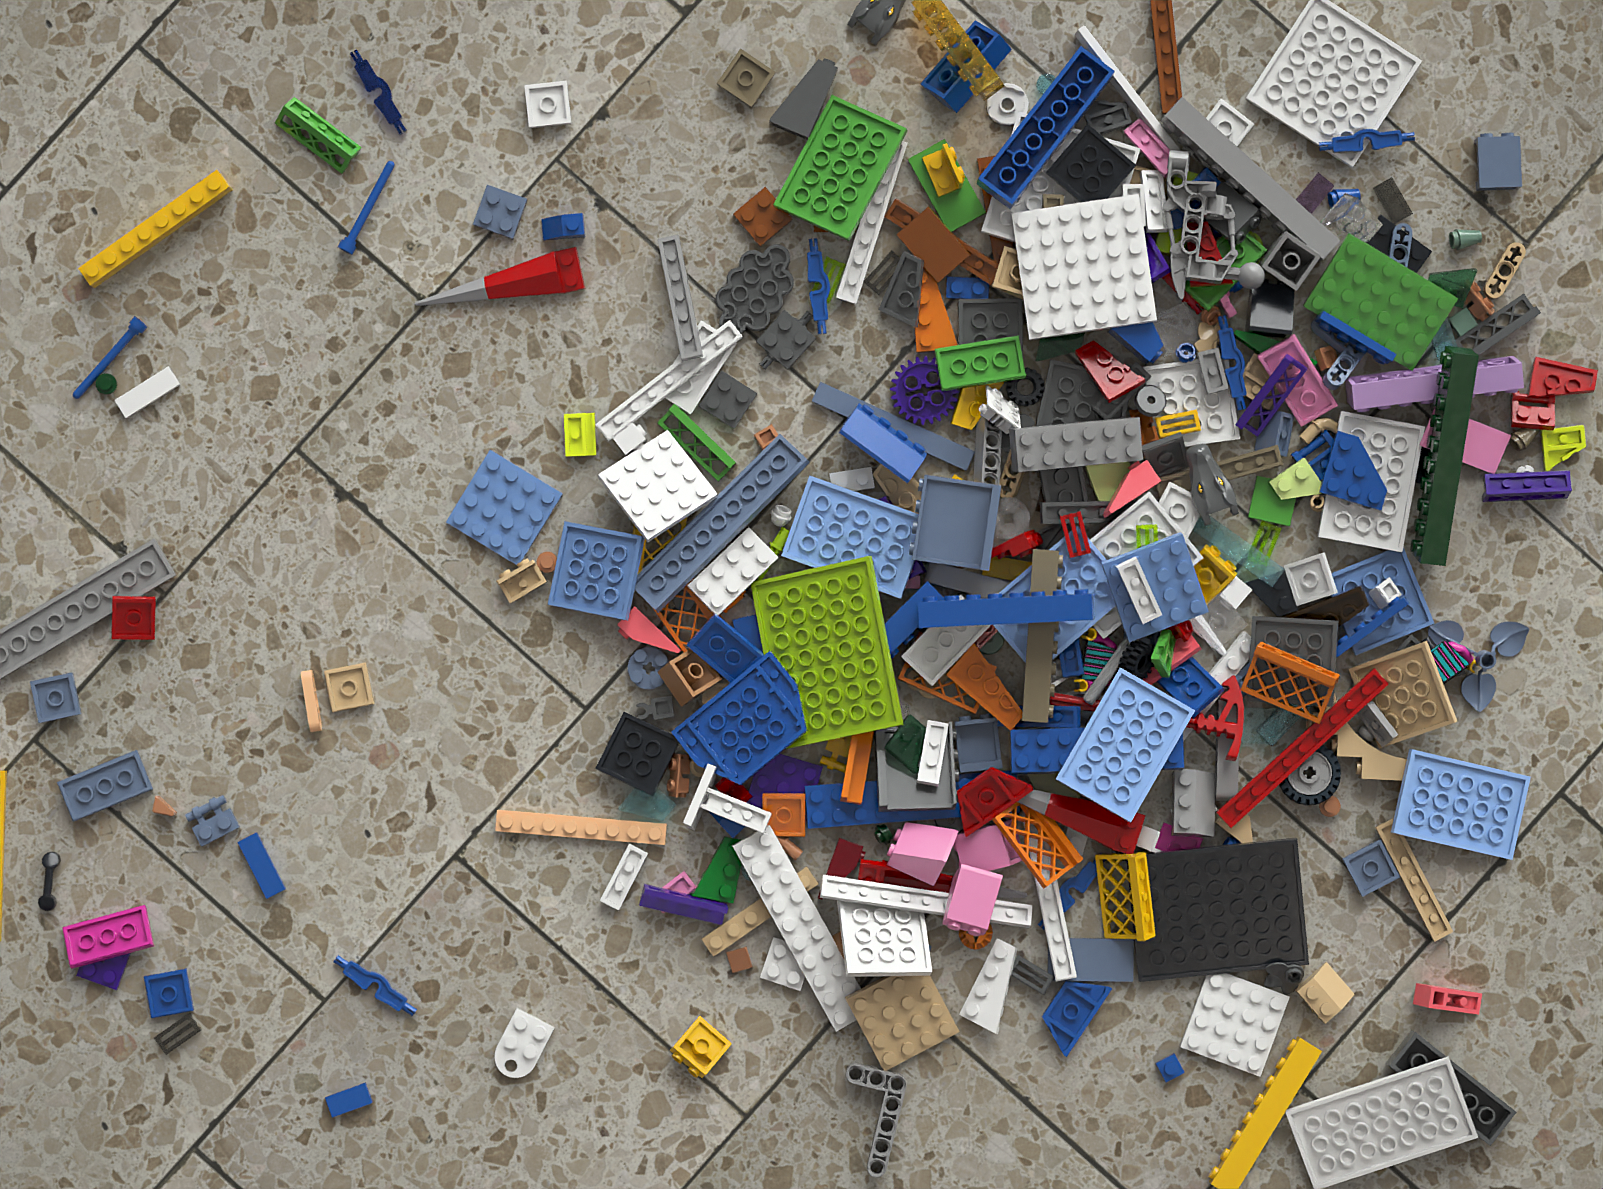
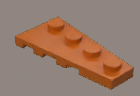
M923 267L918 327H914L916 353L932 352L937 348L958 345L937 282L925 267Z
M973 643L948 671L946 676L1005 727L1012 730L1021 720L1023 712Z

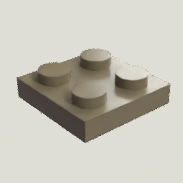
M740 48L718 80L717 85L752 108L776 72Z

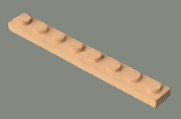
M497 810L495 831L658 845H665L667 830L666 823Z

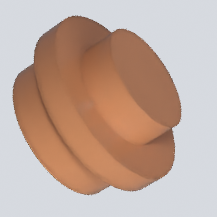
M1216 305L1209 312L1203 309L1200 317L1201 321L1208 325H1215L1218 322L1217 317L1221 316L1220 309Z
M552 552L541 553L537 558L538 568L544 573L553 572L557 561L556 555Z
M1334 796L1319 804L1320 812L1327 817L1337 815L1341 808L1339 800Z

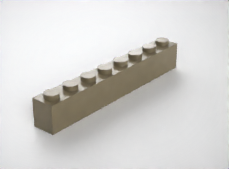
M1033 549L1030 596L1031 592L1045 591V595H1053V591L1061 590L1062 577H1058V568L1063 567V555H1059V551ZM1059 622L1028 623L1022 721L1048 723L1049 718H1053L1054 705H1050V697H1054L1055 684H1051V676L1056 675V663L1052 662L1053 654H1057L1058 641H1054V632L1058 633Z

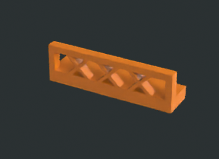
M874 731L851 736L840 798L842 802L859 805L862 803Z

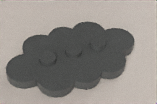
M780 244L771 245L764 253L749 250L741 256L739 267L728 272L727 285L721 287L716 294V304L723 312L719 320L720 327L730 320L740 334L746 328L752 331H761L768 326L770 314L781 310L783 306L782 296L789 294L794 286L793 276L786 270L790 263V254L784 246Z

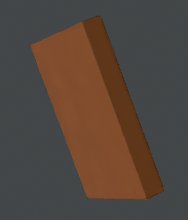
M929 206L896 234L914 256L924 260L925 269L937 283L971 255Z

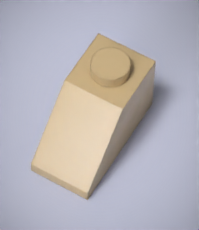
M1246 814L1232 828L1220 817L1215 822L1241 843L1253 842L1249 815Z

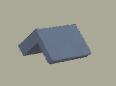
M1276 411L1256 438L1254 450L1257 451L1278 445L1281 456L1287 457L1294 415Z

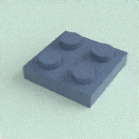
M487 185L473 225L514 239L527 203V198Z
M72 672L30 681L38 723L82 714Z
M1381 839L1342 858L1362 897L1400 878Z

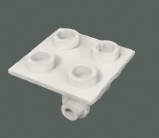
M986 385L987 404H982L979 407L980 415L990 420L991 423H995V426L1006 434H1009V429L1021 428L1018 405L1012 400L1008 401L996 388L992 389Z

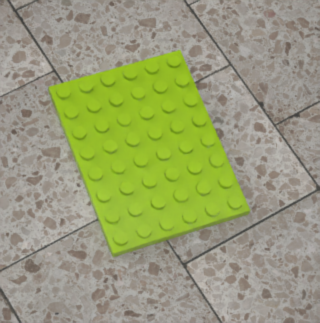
M872 556L754 581L751 584L763 654L765 655L771 651L797 683L807 732L786 749L904 725Z

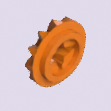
M990 923L988 930L984 935L978 936L976 942L973 935L966 933L965 930H959L961 942L966 947L974 950L987 946L993 935Z

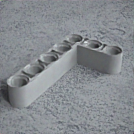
M852 1063L846 1069V1077L849 1082L885 1091L867 1161L868 1173L878 1178L883 1176L887 1169L907 1083L905 1077L900 1073L885 1071L860 1063ZM852 1068L861 1070L862 1073L859 1078L853 1079L850 1077L849 1072ZM873 1073L881 1074L882 1080L880 1083L874 1084L870 1081ZM895 1078H900L903 1081V1085L899 1089H894L891 1086V1081ZM889 1099H895L898 1102V1106L893 1110L886 1107V1102ZM884 1120H890L893 1123L892 1128L888 1131L881 1128V1123ZM878 1141H885L888 1144L885 1151L876 1149ZM875 1161L883 1165L882 1170L879 1172H874L870 1168L871 1164Z

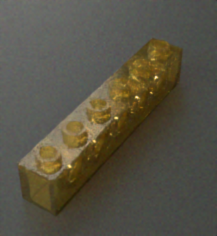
M913 0L911 2L915 8L912 11L919 22L923 20L926 23L923 27L930 37L935 35L937 40L934 42L939 49L947 51L949 55L946 58L951 65L959 67L960 70L957 72L964 82L968 80L971 83L969 89L975 97L980 95L983 101H985L1005 87L1000 77L942 0ZM933 13H937L934 17L930 18ZM948 28L946 32L941 33L943 29ZM960 43L957 47L952 48L954 44ZM967 58H971L969 62L964 63ZM983 73L979 78H975L977 74Z

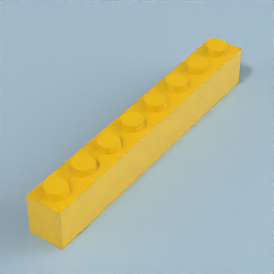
M215 170L78 268L89 285L96 288L233 189L218 170Z
M1298 1036L1296 1040L1292 1039L1286 1048L1288 1053L1285 1058L1281 1057L1275 1066L1277 1071L1274 1076L1270 1075L1264 1084L1266 1089L1263 1094L1259 1093L1253 1102L1255 1107L1252 1112L1248 1111L1242 1120L1244 1125L1241 1130H1236L1231 1138L1233 1143L1230 1148H1225L1220 1156L1222 1161L1219 1166H1214L1208 1176L1211 1178L1209 1180L1211 1185L1218 1189H1239L1322 1053L1321 1050Z

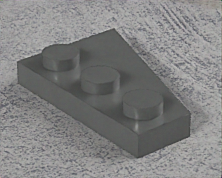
M903 251L878 309L913 327H918L924 267L923 259Z

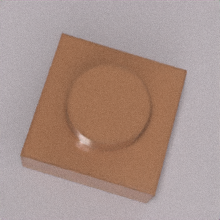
M1331 346L1314 351L1321 371L1329 369L1338 358L1335 349Z

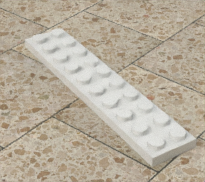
M767 825L764 834L757 831L732 845L834 1030L837 1032L856 1021L845 997L861 988L855 977H846L845 961L771 826Z

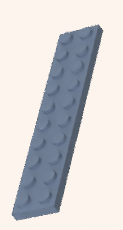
M779 434L717 495V498L712 500L637 575L635 590L659 613L810 463L808 459Z

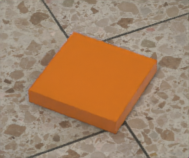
M763 793L762 810L772 813L768 825L771 826L775 835L781 837H805V793Z

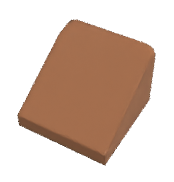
M772 424L754 434L762 450L778 436Z
M155 796L153 813L167 816L177 815V811L160 796Z
M747 946L726 952L732 973L753 967Z

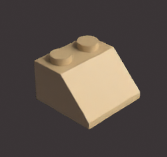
M1327 962L1295 989L1296 993L1325 1024L1339 1013L1354 996L1351 989Z

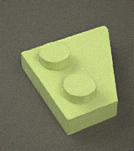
M1302 458L1269 481L1281 500L1322 494L1319 493L1321 481L1305 458Z

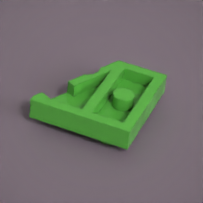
M1171 630L1161 631L1151 656L1155 669H1157L1160 676L1170 678L1176 641Z

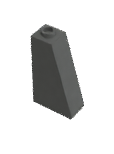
M826 58L823 61L818 59L771 116L769 124L808 140L837 74L838 67L835 66L836 63Z

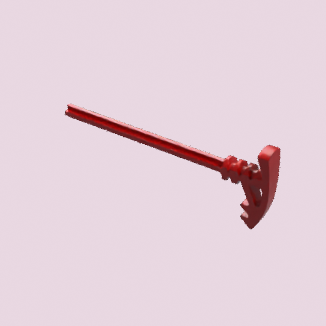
M1232 675L1221 685L1224 688H1228V691L1222 694L1219 700L1226 701L1227 704L1218 720H1215L1211 714L1208 718H1204V714L1199 713L1195 718L1191 717L1186 727L1194 729L1197 734L1201 730H1205L1206 735L1215 732L1216 737H1220L1221 733H1223L1227 739H1233L1225 760L1236 761L1243 732L1244 704L1238 681L1235 675ZM1055 693L1054 697H1050V705L1081 706V710L1095 712L1101 701L1096 700L1093 705H1090L1083 700V697ZM1233 705L1236 706V723L1225 721Z

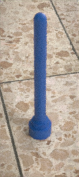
M388 161L348 237H345L344 240L341 239L338 248L344 252L353 255L356 249L355 240L395 166L394 162Z
M136 316L132 318L129 322V330L73 392L75 399H79L135 335L143 333L147 329V326Z

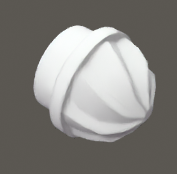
M776 505L775 509L771 510V521L776 526H785L791 520V510L783 505Z

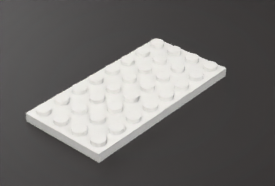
M1449 1056L1287 1109L1285 1112L1314 1189H1322L1478 1138Z

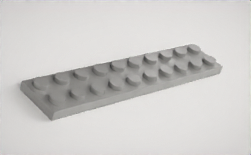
M152 539L0 629V680L111 615L112 596H143L177 576L156 539Z

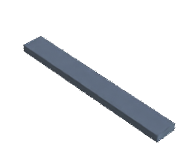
M822 382L819 383L812 402L847 418L859 403L862 406L865 404L874 411L873 414L877 417H883L888 420L893 429L904 432L908 436L907 439L912 443L916 442L923 446L924 452L964 471H967L975 453L971 449Z

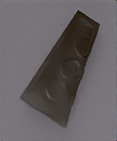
M1359 585L1282 618L1339 621V628L1370 604L1362 585Z

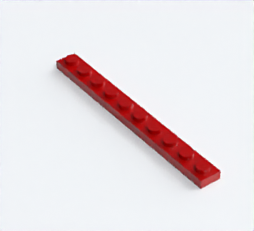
M1373 668L1343 695L1333 707H1330L1324 713L1320 724L1314 722L1216 813L1232 828L1389 683Z

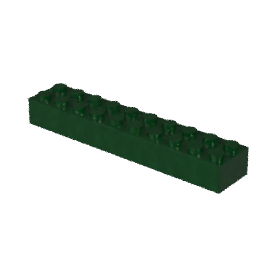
M1445 346V350L1440 354L1442 369L1437 374L1436 383L1439 385L1438 394L1435 393L1433 399V406L1436 407L1435 413L1430 418V427L1433 428L1432 434L1428 435L1427 438L1429 452L1423 462V468L1426 471L1425 477H1422L1420 481L1422 496L1417 501L1419 515L1418 519L1414 521V531H1416L1415 539H1412L1410 551L1413 552L1412 554L1421 564L1446 566L1479 355L1470 348Z

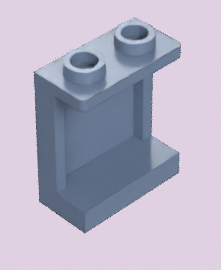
M1492 133L1480 134V137L1474 140L1477 145L1478 181L1476 182V191L1520 189L1522 187L1520 136H1514V133H1502L1500 137H1493Z
M982 714L980 719L971 720V716L958 717L959 721H955L954 725L957 733L956 744L959 772L982 771L990 767L996 769L1003 768L997 726L998 720L995 717L993 718L991 714Z

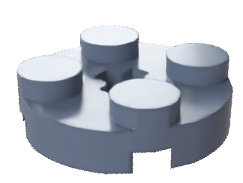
M644 647L639 649L631 656L628 662L630 679L640 688L655 689L664 683L658 671L669 660L657 648ZM648 662H652V666L655 667V671H651L650 675L646 674V670L643 669V666L647 665Z

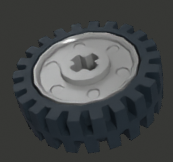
M1322 745L1279 784L1282 792L1290 800L1307 806L1317 805L1328 800L1337 790L1341 779V768L1338 759L1330 749ZM1308 768L1312 769L1311 772L1315 773L1310 779L1306 778L1307 775H1303V772H1306Z

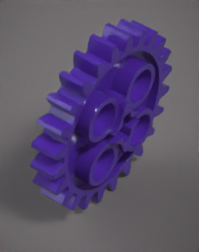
M927 356L924 357L923 362H920L919 358L916 357L914 364L908 360V367L900 366L903 371L902 373L895 372L898 379L891 380L896 385V387L890 388V391L896 392L895 395L891 396V400H897L893 407H901L898 414L901 415L905 412L907 414L905 417L906 421L913 417V424L918 419H921L922 425H924L925 420H929V423L932 425L933 418L940 422L941 414L946 417L948 416L946 409H954L950 403L957 402V399L952 396L958 394L959 391L955 389L941 391L939 389L928 391L927 396H924L923 393L906 396L907 392L921 390L922 385H925L927 389L940 385L935 357L931 362H928ZM936 373L938 381L934 384L929 383L926 379L927 374ZM907 378H915L918 385L915 388L907 387ZM939 393L943 397V402L941 404H934L931 401V396ZM913 398H919L922 401V407L914 409L911 407L910 401Z

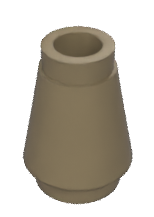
M1520 428L1511 433L1509 443L1517 451L1525 450L1541 429Z

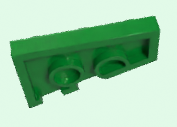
M724 836L709 866L702 874L697 887L694 888L692 896L734 903L742 863L732 845L741 841V839Z

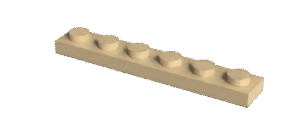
M1392 818L1376 826L1375 829L1432 940L1435 942L1449 935L1453 930L1404 835L1391 833L1394 820Z
M807 866L797 873L807 892L819 884ZM760 898L703 937L702 941L714 957L765 922L771 915Z

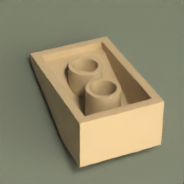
M1004 246L992 287L1024 300L1017 250Z

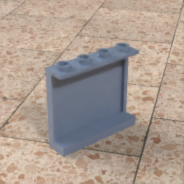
M924 475V479L920 478L918 491H922L921 500L916 501L915 512L919 513L918 521L913 522L912 534H916L915 543L911 542L909 555H913L912 560L989 571L1001 485Z

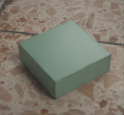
M1466 307L1447 319L1459 337L1478 325Z

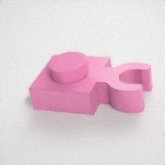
M1229 291L1218 302L1228 319L1237 314L1228 298L1230 296Z

